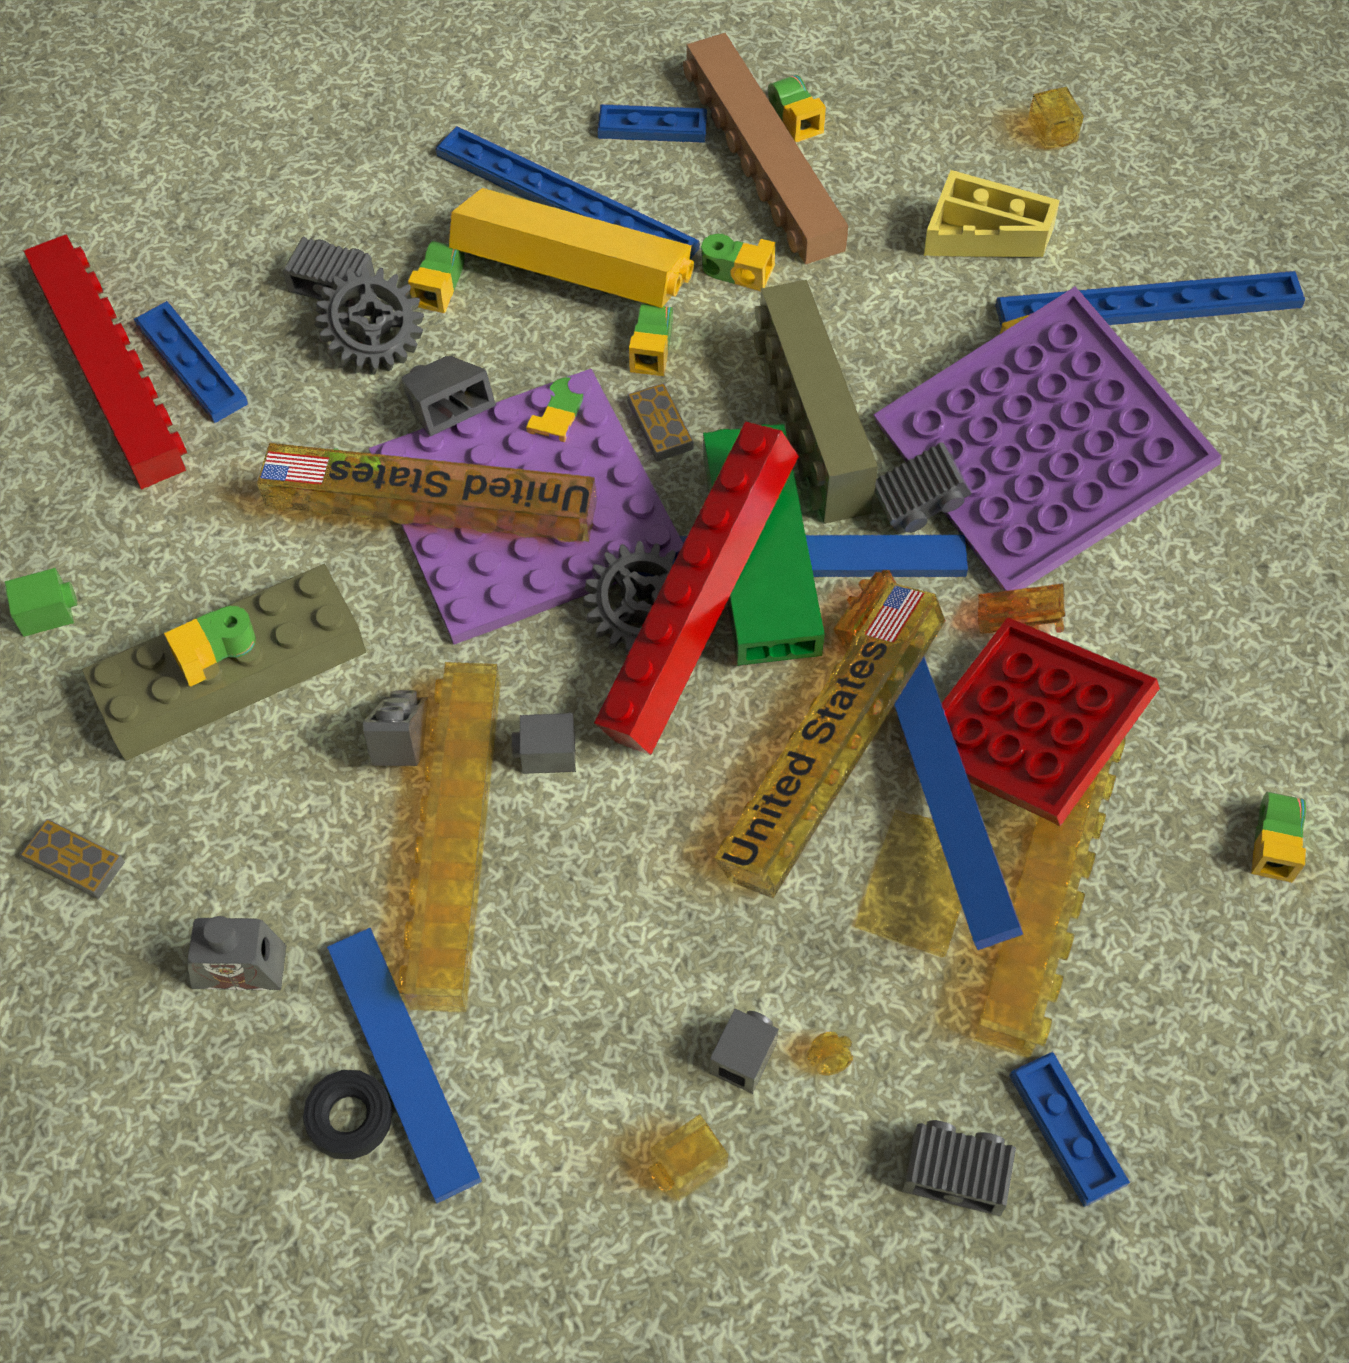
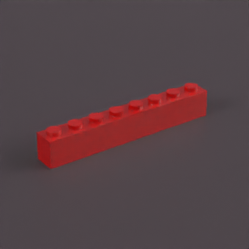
M67 234L23 250L31 270L141 490L186 471L181 458L182 455L187 454L185 445L178 431L170 434L167 428L173 425L163 403L155 405L153 400L159 397L149 376L141 378L139 373L144 371L143 365L135 349L127 351L125 346L130 345V341L121 322L113 324L112 320L116 319L117 316L108 297L100 299L99 294L104 292L95 272H86L85 269L90 268V264L82 247L74 248Z
M745 421L594 721V724L616 743L652 755L799 457L781 430Z

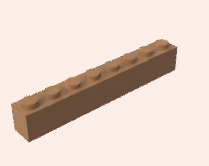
M722 33L687 44V60L683 61L686 79L688 82L693 81L696 85L700 102L703 105H708L716 128L723 129L730 151L732 153L737 152L741 159L744 174L747 177L751 176L753 178L760 200L762 202L767 201L774 223L777 227H783L792 252H798L805 265L845 252L848 224L727 34Z

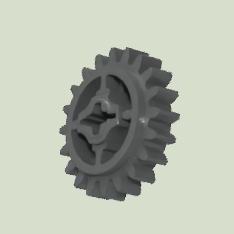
M367 266L362 267L360 277H356L355 273L348 268L345 274V282L341 278L334 276L331 283L333 289L323 287L321 297L324 301H317L315 311L321 315L315 318L314 325L317 328L324 329L319 334V342L331 341L327 354L332 356L341 352L340 365L342 367L350 360H354L357 373L361 371L365 363L369 364L372 374H376L379 363H382L388 371H391L394 365L393 358L404 364L408 357L406 351L415 352L418 344L414 339H420L423 333V329L417 325L422 323L424 313L414 311L418 308L419 298L407 299L411 286L408 284L397 288V274L390 277L388 281L384 280L383 268H379L374 277L370 276ZM359 296V303L349 307L347 313H338L340 307L346 301ZM378 298L386 301L389 305L382 303ZM364 316H370L371 322L375 324H369L368 319ZM392 327H400L399 333L391 341L380 345V336L389 333ZM347 334L357 337L362 344L353 340Z
M638 541L635 552L632 554L624 544H621L618 551V559L611 553L606 552L603 558L605 567L594 564L591 573L595 579H587L585 583V590L592 594L584 596L583 606L594 608L587 614V623L600 622L596 629L595 637L601 638L610 634L611 638L608 646L610 650L614 649L620 642L624 643V654L626 657L641 628L628 624L631 622L644 624L673 566L675 551L672 550L665 557H660V546L658 543L654 544L650 553H646L642 542ZM637 572L650 573L655 576L645 577L639 575ZM616 582L621 588L620 595L623 600L620 602V606L613 611L609 603L608 591L613 583ZM635 595L639 599H644L647 596L650 599L649 604L644 600L636 603L634 601Z

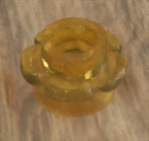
M836 1032L822 1033L812 1041L811 1047L807 1051V1059L811 1062L812 1066L816 1067L817 1072L821 1075L829 1076L840 1073L849 1067L853 1061V1055L849 1049L852 1046V1041L847 1036H840L839 1038Z

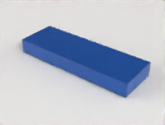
M601 104L598 139L705 143L707 109Z
M1053 1052L1011 1071L1009 1077L1084 1207L1126 1187L1130 1183Z

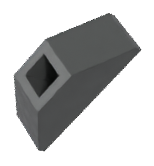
M414 690L391 691L390 697H385L364 720L363 732L372 766H417L424 752L428 697H417V691Z

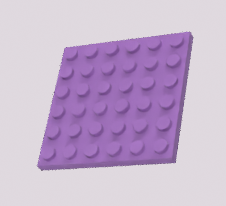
M1076 286L873 414L876 424L906 463L909 459H914L916 455H921L923 451H928L938 443L943 442L972 494L964 498V503L958 509L947 513L944 512V514L960 535H964L966 543L1008 598L1221 464V455Z
M592 369L568 376V378H571L568 382L569 390L575 394H583V401L571 427L570 425L568 427L565 442H561L559 436L552 434L545 436L538 433L534 435L528 433L526 429L531 415L543 417L551 399L550 395L555 397L554 392L550 390L552 382L496 402V406L433 436H429L424 429H420L369 448L371 456L379 459L381 464L385 466L383 477L385 484L383 485L453 645L590 594L585 590V583L587 579H595L591 573L593 565L598 564L605 567L603 558L606 552L611 553L618 559V551L621 544H624L632 554L635 552L638 541L642 542L646 553H650L654 544L658 543L660 546V557H665L672 550L675 551V557L678 556L683 542ZM391 467H397V469L406 467L410 470V475L407 478L395 479V482L398 483L402 480L407 481L404 486H392L389 483ZM417 468L422 471L419 483L422 486L418 488L417 493H412V487L409 486L414 483L416 472H413V470ZM398 471L396 476H401L404 472ZM432 471H443L450 475V480H444V477L441 475L432 476L433 481L447 486V493L442 497H430L424 492V488H430V491L433 493L441 492V488L426 483V476ZM467 475H473V477L476 475L484 476L487 480L485 491L478 495L469 492L468 500H462ZM495 478L508 479L510 482L508 494L503 497L491 495L489 485L505 487V483L502 481L497 483H491V481ZM479 479L473 480L471 484L472 490L476 491L481 487ZM514 479H519L523 482L520 496H523V498L519 499L518 504L513 503V498H510L511 495L515 494L516 483H514ZM529 482H535L532 500H526ZM541 482L547 483L544 494L545 498L553 496L555 484L561 485L557 503H551L552 500L549 502L539 500L538 494ZM583 486L589 491L586 513L579 512L583 493L579 490L572 491L568 511L561 510L567 488ZM495 489V492H496V493H502L503 490H502V489ZM525 502L531 503L530 507H525Z

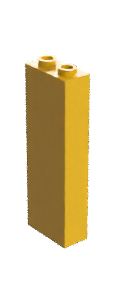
M481 188L451 212L449 248L660 308L672 296H677L684 282H689L694 268V261L689 260L691 245Z

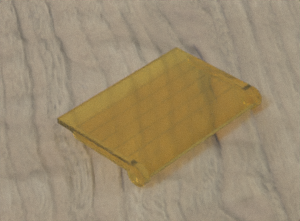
M895 809L854 928L939 957H945L962 906L933 819L918 814H908Z

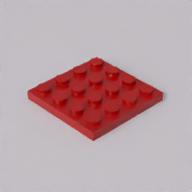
M1007 617L941 704L969 782L1061 826L1159 691L1160 687L1155 677Z

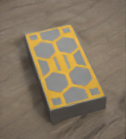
M665 383L627 394L628 404L656 462L693 450L694 441Z
M49 819L45 820L20 854L24 862L97 899L101 897L125 863L121 855Z

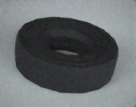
M341 1070L325 1076L314 1085L305 1100L303 1122L307 1136L320 1152L335 1159L353 1160L369 1154L383 1142L391 1126L392 1106L386 1089L375 1077L360 1070ZM346 1097H355L362 1100L367 1110L366 1118L362 1125L350 1132H340L332 1127L329 1116L336 1102Z

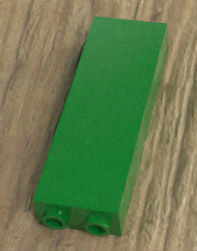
M761 424L762 426L781 430L787 438L784 424ZM742 428L731 430L718 429L713 432L703 433V460L709 493ZM793 469L727 601L737 666L818 657L823 654L825 633Z

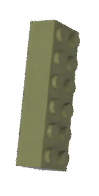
M806 279L761 288L760 306H755V318L759 332H754V345L758 356L764 355L765 357L764 372L768 385H775L777 391L775 392V404L778 414L780 416L785 415L788 421L786 423L787 439L792 446L797 447L799 452L797 459L799 474L801 478L807 477L809 480L808 496L810 505L813 510L820 511L824 524L871 514L878 465L808 281Z
M325 563L228 605L238 606L248 613L256 637L255 645L244 656L227 657L204 668L203 672L206 679L191 687L173 657L164 633L83 668V674L111 737L125 761L365 654L366 649L359 626Z

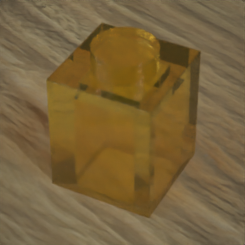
M1067 86L1033 94L1028 122L1044 150L1059 146L1065 147L1071 143L1078 142L1084 115Z
M699 1114L651 1147V1161L653 1165L648 1169L662 1192L666 1193L672 1190L680 1201L728 1168L729 1154Z

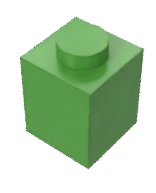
M56 568L5 581L10 614L23 637L74 623L71 607L78 605L76 594L71 582L64 583Z

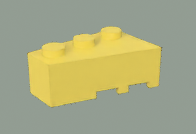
M950 170L927 228L924 256L1043 257L1055 225L1060 200Z

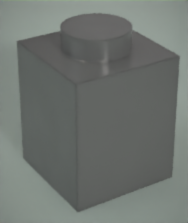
M573 713L520 715V732H512L513 759H521L523 774L576 772Z
M734 1009L710 1058L709 1074L753 1094L777 1045L779 1028L774 1027L773 1022L756 1011L744 1013Z

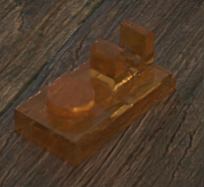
M883 569L882 572H875L871 579H862L858 583L862 592L858 597H848L847 601L850 606L833 629L848 657L852 659L864 660L865 657L862 655L864 646L869 642H876L878 640L876 637L865 635V632L893 588L898 586L890 570ZM873 646L869 647L867 649V652H869Z
M1064 583L978 594V625L980 633L996 632L1007 617L1038 630L1039 625L1054 623L1056 633L1063 632L1064 617H1066Z

